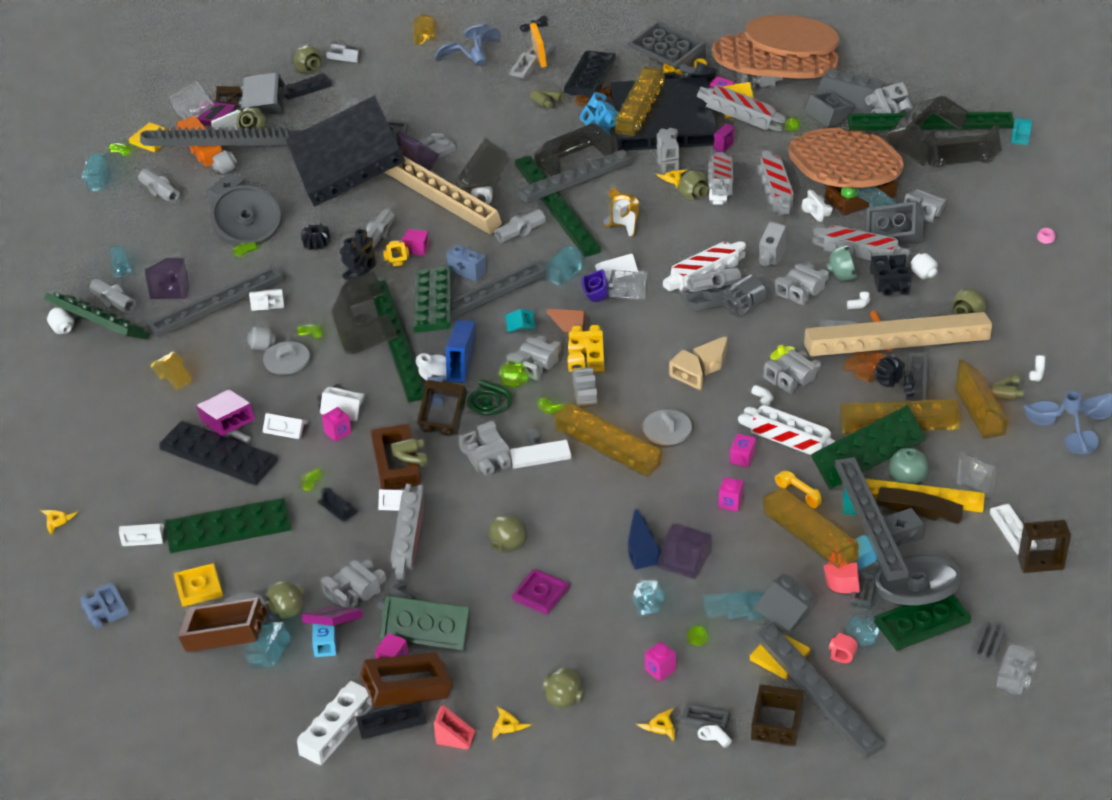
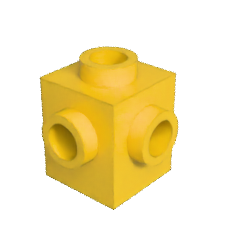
M389 242V245L385 247L386 250H383L384 261H388V265L393 264V267L403 266V263L409 257L408 247H405L404 242ZM397 252L399 257L394 258L392 253Z

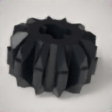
M308 224V227H304L301 232V241L304 247L309 250L323 249L328 246L331 239L328 227L323 226V224Z
M886 354L876 364L877 367L873 371L875 373L874 378L880 385L887 388L893 387L895 383H899L900 378H903L902 374L905 371V364L899 357Z

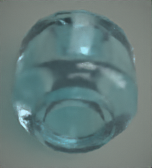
M857 614L847 622L846 633L856 640L858 646L869 647L877 641L876 637L879 629L868 615Z

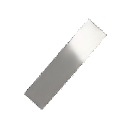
M544 43L547 58L553 50V45ZM530 47L527 53H522L509 72L510 75L525 78L540 66L533 47Z

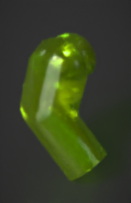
M109 144L110 152H120L123 156L130 154L129 151L131 149L127 144Z
M256 242L238 244L233 250L234 256L240 258L249 251H256Z
M307 324L297 326L298 335L313 333L314 338L322 336L323 329L319 325Z
M545 397L539 398L537 401L539 409L546 414L564 412L563 403L553 404Z
M319 468L302 476L301 487L303 490L310 491L313 489L314 481L323 476Z

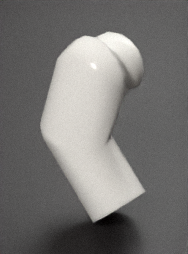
M860 292L858 300H847V309L864 308L870 302L869 292Z
M1036 355L1035 371H1030L1029 379L1038 382L1042 380L1045 371L1044 355Z
M757 385L753 386L751 393L762 398L760 400L761 404L769 406L774 399L770 391Z
M718 725L703 726L698 730L700 739L717 740L724 748L732 742V739Z

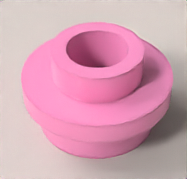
M1043 228L1037 234V239L1044 244L1052 243L1055 240L1054 231L1050 228Z

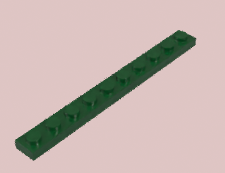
M1012 112L848 114L847 117L849 131L1013 129L1014 127Z
M530 155L515 159V166L529 184L547 178ZM559 192L540 198L584 257L601 253V247Z
M386 280L368 283L369 291L407 402L420 401L423 399L424 387Z

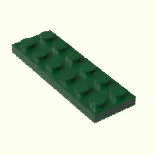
M439 266L432 269L422 268L415 271L414 333L451 329V266Z
M54 292V294L46 293L44 300L124 336L145 340L149 338L150 333L144 331L143 326L138 324L132 325L130 324L131 321L124 318L118 319L116 314L105 313L102 308L97 306L91 307L89 306L90 303L83 300L78 301L75 296L64 295L59 292Z
M906 405L812 453L810 456L827 487L831 490L842 484L835 468V460L855 457L863 473L890 459L896 451L903 448H911L925 441L926 437L909 406Z
M285 497L165 520L170 554L291 531Z

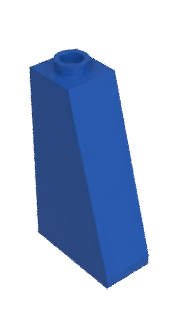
M456 321L446 346L447 382H466L475 342V321Z

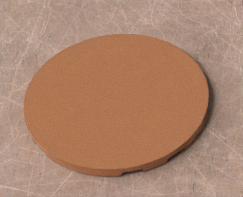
M763 16L751 20L745 28L746 39L752 41L755 47L782 56H787V54H795L796 57H810V55L814 54L822 56L834 51L839 42V35L832 27L820 21L801 16Z

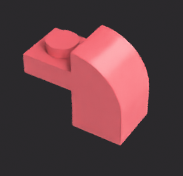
M832 550V559H828V565H823L827 586L838 593L860 592L857 562L842 563L840 550Z

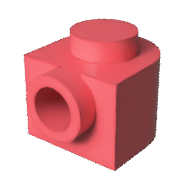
M838 633L837 637H832L829 649L832 650L830 659L841 663L851 662L858 648L856 640L851 636Z

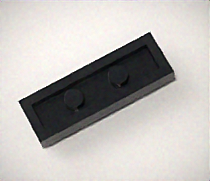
M324 73L285 86L284 96L291 100L331 87V80Z
M421 702L356 717L361 740L427 724Z

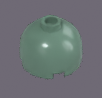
M847 244L835 248L829 256L830 262L826 263L829 274L833 273L835 278L840 281L857 279V275L852 274V272H855L850 252L849 250L845 251V249H848Z
M900 449L890 459L889 476L894 478V482L916 485L921 481L923 483L926 481L929 473L928 460L924 453L918 449Z

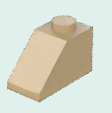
M726 336L693 349V354L699 358L704 375L722 368L727 354Z
M685 350L680 351L669 361V376L701 390L703 388V373L698 356Z

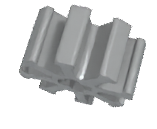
M593 367L573 369L574 396L577 407L597 404V389L595 387Z

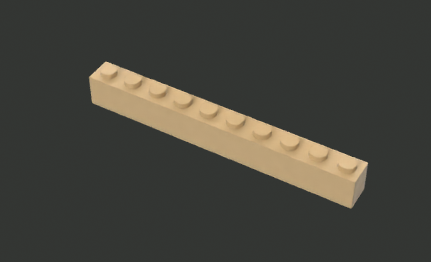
M405 156L406 162L384 172L490 235L502 225L496 209Z
M985 312L805 328L804 345L810 356L990 340L992 322Z

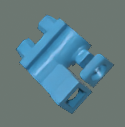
M594 92L579 118L593 135L607 140L611 135L609 132L610 128L616 126L619 122L617 119L619 113L611 104L605 102L607 99L606 95Z

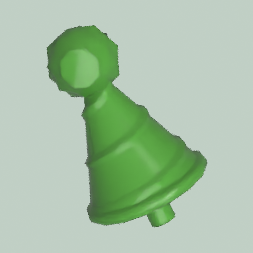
M842 187L841 194L846 199L858 196V188Z

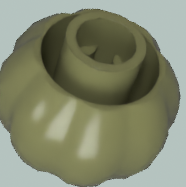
M310 45L297 49L293 57L296 70L301 73H313L319 70L322 64L320 51Z
M247 107L237 115L236 128L241 127L244 130L245 127H248L251 130L254 127L257 130L261 127L264 130L267 120L258 108Z
M698 170L686 172L680 178L678 185L681 196L686 200L692 201L697 200L693 197L692 193L703 198L707 195L709 189L706 175Z
M961 289L953 297L952 307L955 315L986 311L985 298L976 289Z
M501 515L492 521L488 530V536L495 550L514 551L521 547L525 541L526 531L523 527V522L518 517Z
M279 581L268 589L266 594L268 601L265 602V605L273 617L278 615L280 619H291L302 610V596L305 593L299 584L295 586L288 581Z
M567 667L558 668L553 674H548L542 690L546 691L545 697L549 704L561 709L571 707L576 701L581 702L585 693V689H582L579 675Z

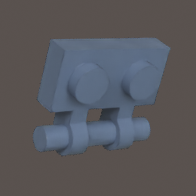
M113 582L93 590L94 597L88 598V596L84 595L80 598L81 607L88 614L87 619L96 629L102 627L101 620L103 618H107L110 623L129 615L128 609ZM97 606H100V607H101V608L98 609V610H95V609H94V608L97 607Z

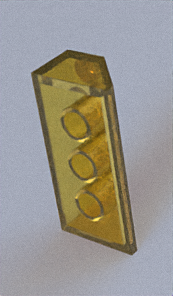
M963 359L959 360L955 389L982 438L988 439L1006 435V429L1009 426L1008 417L1002 412L1000 403H997L994 393L987 386L986 379L982 377L979 370Z

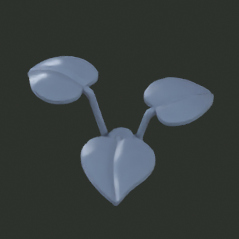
M488 23L472 26L464 32L465 38L473 37L476 47L471 49V53L461 44L457 45L456 42L440 47L434 59L436 61L443 56L462 49L469 59H473L476 66L482 65L487 61L483 52L482 42L499 41L500 33L497 28H489Z
M1069 391L1065 394V401L1061 402V408L1052 401L1024 404V411L1027 417L1038 425H1051L1055 423L1056 416H1061L1064 408L1068 413L1074 414L1077 433H1072L1066 437L1065 446L1069 451L1077 454H1091L1097 450L1099 445L1096 433L1091 430L1081 432L1078 412L1081 410L1086 416L1090 415L1093 419H1105L1112 415V393L1092 397L1082 402L1079 392Z

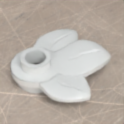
M422 353L416 357V364L419 368L418 373L423 379L427 380V377H432V375L446 376L445 356Z

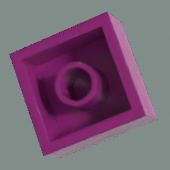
M724 124L715 132L714 151L725 153L734 144V126Z

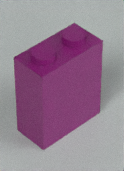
M231 390L222 392L196 405L201 422L221 436L255 420L251 404Z

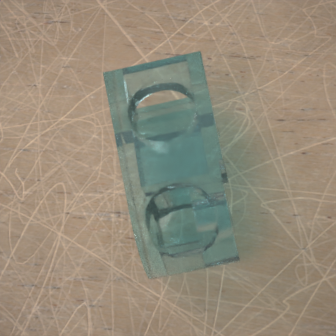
M113 246L110 248V263L114 278L132 274L124 247Z

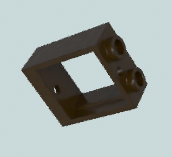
M427 380L417 424L423 432L433 433L435 431L445 436L458 435L468 393L465 386ZM434 394L458 398L452 426L427 422Z
M1066 520L1023 524L1018 561L1023 573L1065 569L1071 537ZM1057 538L1055 549L1030 551L1032 540Z
M759 684L751 725V740L796 746L804 691ZM763 706L795 711L792 729L760 724Z

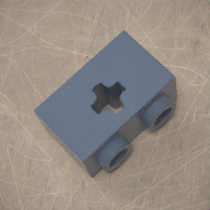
M458 244L446 253L447 267L451 266V272L475 282L487 273L486 256Z

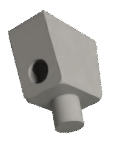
M773 222L768 223L759 244V263L762 266H768L769 264L777 265L786 251L785 225Z

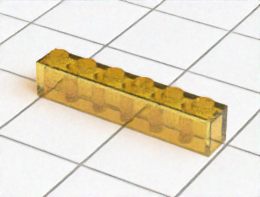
M643 67L615 119L616 134L635 136L637 131L641 129V123L645 121L646 113L650 111L651 104L655 102L656 94H659L660 86L664 84L665 77L662 76V69Z
M957 399L840 404L839 421L842 434H851L908 405L922 431L959 429L961 414Z
M570 402L554 414L556 430L645 477L650 476L661 465L662 450Z
M781 487L762 497L764 514L838 569L859 559V545L854 538L822 517L817 511L811 509L792 493Z

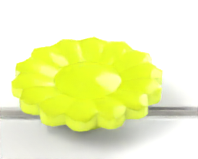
M779 345L777 350L771 353L770 358L776 361L782 355L788 354V351L791 349L796 350L794 346Z

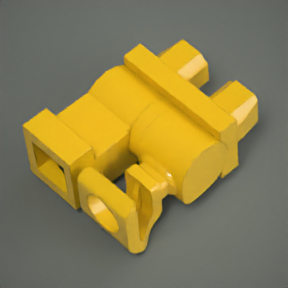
M592 325L590 326V331H583L581 326H573L572 331L569 332L568 342L569 372H572L573 369L586 368L583 354H587V368L593 367V373L605 372L604 341L600 326ZM573 365H581L582 367H580V368H573L572 366H573Z

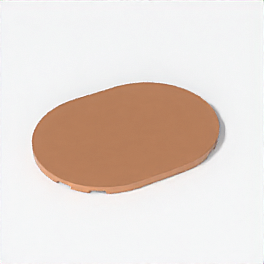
M745 32L738 33L737 36L725 35L721 37V40H716L712 46V56L719 64L731 70L750 75L800 79L824 76L828 69L836 70L839 62V56L835 51L822 56L814 54L810 55V57H796L795 54L782 56L769 53L755 47L752 41H748L745 37Z
M842 128L817 129L805 132L801 137H795L788 146V155L794 164L810 179L826 185L847 188L872 187L896 179L903 171L904 161L902 156L883 138L875 134H864V131L842 130Z

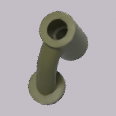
M536 89L530 95L533 101L543 108L548 107L549 109L553 107L549 97H552L556 102H562L565 98V94L561 90L553 92Z
M1013 372V376L1006 377L992 384L991 398L1015 400V397H1023L1024 390L1016 389V386H1019L1020 374Z
M415 438L391 444L394 457L405 462L419 464L420 467H424L427 464L425 453L419 452L417 456L409 455V453L417 452L418 448L424 447L423 439L415 440Z

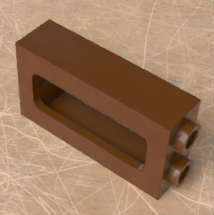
M892 180L885 184L872 186L877 188L849 199L842 196V187L826 185L825 198L836 210L846 216L895 198L897 182ZM871 187L858 188V192L866 190Z
M409 424L370 429L381 490L405 488L406 484H411V487L421 484L418 464L407 462V467L393 470L388 469L384 444L412 439ZM415 452L409 453V455L416 456Z
M259 597L191 607L187 610L178 638L185 652L257 642L262 631L264 618L267 616V610L262 605Z
M437 652L366 659L363 662L360 673L362 682L374 707L448 699L450 689L453 687L452 678L448 675L445 664L441 661ZM429 671L433 676L385 682L381 679L382 676Z

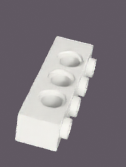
M350 681L339 691L336 698L327 704L325 710L312 721L309 728L299 735L297 740L299 755L320 766L327 760L356 727V717L366 715L373 707L365 687Z

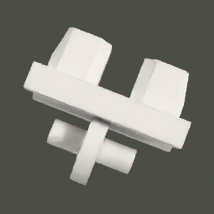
M808 190L807 199L802 201V210L806 213L810 212L817 221H822L824 216L829 217L833 208L824 203V198L821 195H817L813 190Z
M282 289L249 292L251 311L284 308Z

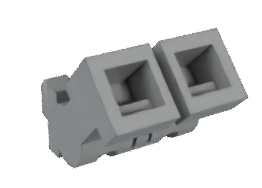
M660 129L659 133H657V163L661 165L662 175L673 170H679V145L676 141L678 136L677 129Z

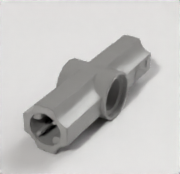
M146 168L141 170L138 176L139 181L148 187L153 196L159 195L172 204L177 202L180 192L170 185L165 176L159 177Z
M384 209L374 221L368 222L366 231L367 236L373 238V249L380 239L387 237L389 226L395 219V215L390 209Z
M540 209L523 217L516 215L511 218L508 224L494 230L497 241L503 243L518 235L526 237L531 229L545 223L546 217Z
M735 267L689 276L686 281L687 287L690 292H697L732 285L741 279V272Z
M98 278L91 281L89 286L90 292L99 296L107 307L113 305L128 314L134 310L136 306L135 300L124 294L119 285L111 286Z

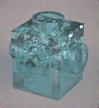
M658 581L637 583L635 592L632 593V600L634 605H636L638 615L659 612L661 603L664 601V591L659 588Z

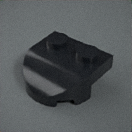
M697 62L696 68L681 64L679 69L684 73L683 76L687 78L707 77L708 81L713 80L718 71L714 67L708 69L706 64Z

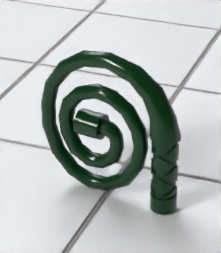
M483 379L479 380L478 385L486 389L476 390L467 398L468 407L482 415L502 413L512 402L511 393L504 386ZM498 393L503 394L507 399L506 404L500 409L493 410L501 402V397ZM488 394H492L497 398L496 403L492 406H489L492 401L491 396ZM475 395H477V396L474 398V405H475L476 407H474V406L472 405V403H471V399H472ZM481 398H485L480 405L478 403V400Z

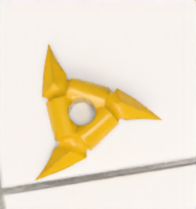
M673 170L665 173V175H656L665 179L666 182L675 184L676 188H678L681 174L687 170Z
M41 510V512L47 515V529L51 535L55 528L67 523V520L69 521L77 514V512L67 515L65 512L57 510Z
M496 706L500 716L495 723V727H493L492 740L500 732L502 734L512 733L515 730H522L532 724H519V721L510 712Z
M674 708L659 713L649 721V724H637L650 732L653 731V733L664 735L667 733L674 742L675 728H673L669 717Z

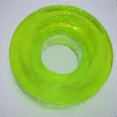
M789 118L786 121L785 129L790 132L796 131L801 125L799 118Z
M693 626L687 633V641L694 646L704 645L708 641V633L702 626Z

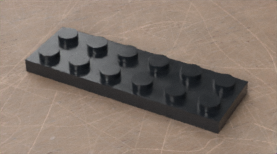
M585 50L564 86V93L571 96L585 95L586 97H592L593 93L598 92L616 60V53Z
M180 421L159 443V448L162 451L255 486L278 462L277 455L184 421Z

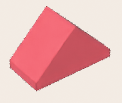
M444 705L440 706L434 722L436 744L462 749L470 748L476 730Z

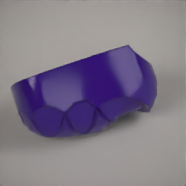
M603 269L582 277V288L590 301L600 302L606 299L609 291V282Z

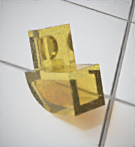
M421 13L413 20L415 45L420 46L427 39L434 40L436 38L435 20L431 16Z
M168 352L151 364L161 380L167 377L176 391L193 380L182 365L184 363L182 358L174 352Z

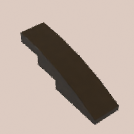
M886 487L878 489L877 504L895 512L912 508L916 514L935 522L939 517L955 524H959L962 520L963 505L911 490Z

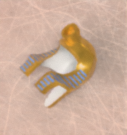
M612 188L608 193L612 198L610 203L611 215L603 220V225L606 228L609 226H626L628 235L634 237L639 213V201L632 195L620 193L616 188Z

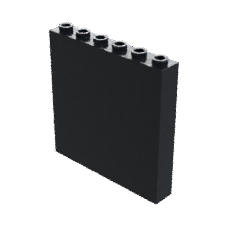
M707 77L611 82L612 106L619 113L617 117L619 122L615 126L618 151L657 149V133H659L660 129L668 130L669 128L678 130L676 141L679 148L714 146V134L717 132L714 111L706 107L707 103L703 99L697 97L700 87L709 89Z
M375 95L286 139L307 194L314 206L406 162Z

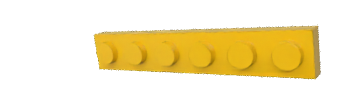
M865 479L875 500H877L880 487L897 488L941 497L963 505V510L983 513L985 497L983 492Z

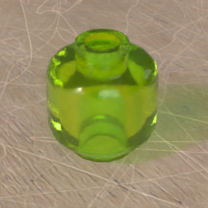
M508 361L505 365L501 366L499 379H501L503 385L519 388L522 383L525 384L527 381L528 373L525 372L524 365Z

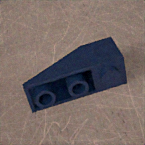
M638 508L634 509L628 539V557L634 569L638 570L658 565V556L661 555L659 544L654 542L652 530L647 528L645 516H641Z

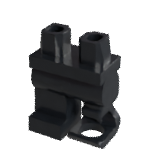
M358 228L355 231V237L345 239L344 246L339 250L342 255V263L348 267V270L342 276L345 280L352 283L359 281L376 266L373 238L367 236V231ZM356 273V277H349V275Z
M906 254L889 255V260L887 255L871 256L870 272L874 276L878 293L882 292L884 296H890L893 294V291H899L902 295L909 294L912 276L909 267H905ZM884 261V265H878L876 262Z

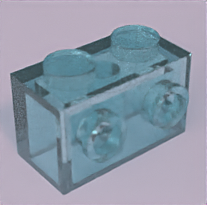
M106 154L89 155L88 161L85 162V171L82 172V179L86 182L87 191L105 189L109 174Z
M569 245L564 247L546 263L547 280L562 286L582 269V251Z
M263 622L262 631L257 642H250L244 651L251 668L275 667L291 639L284 623Z

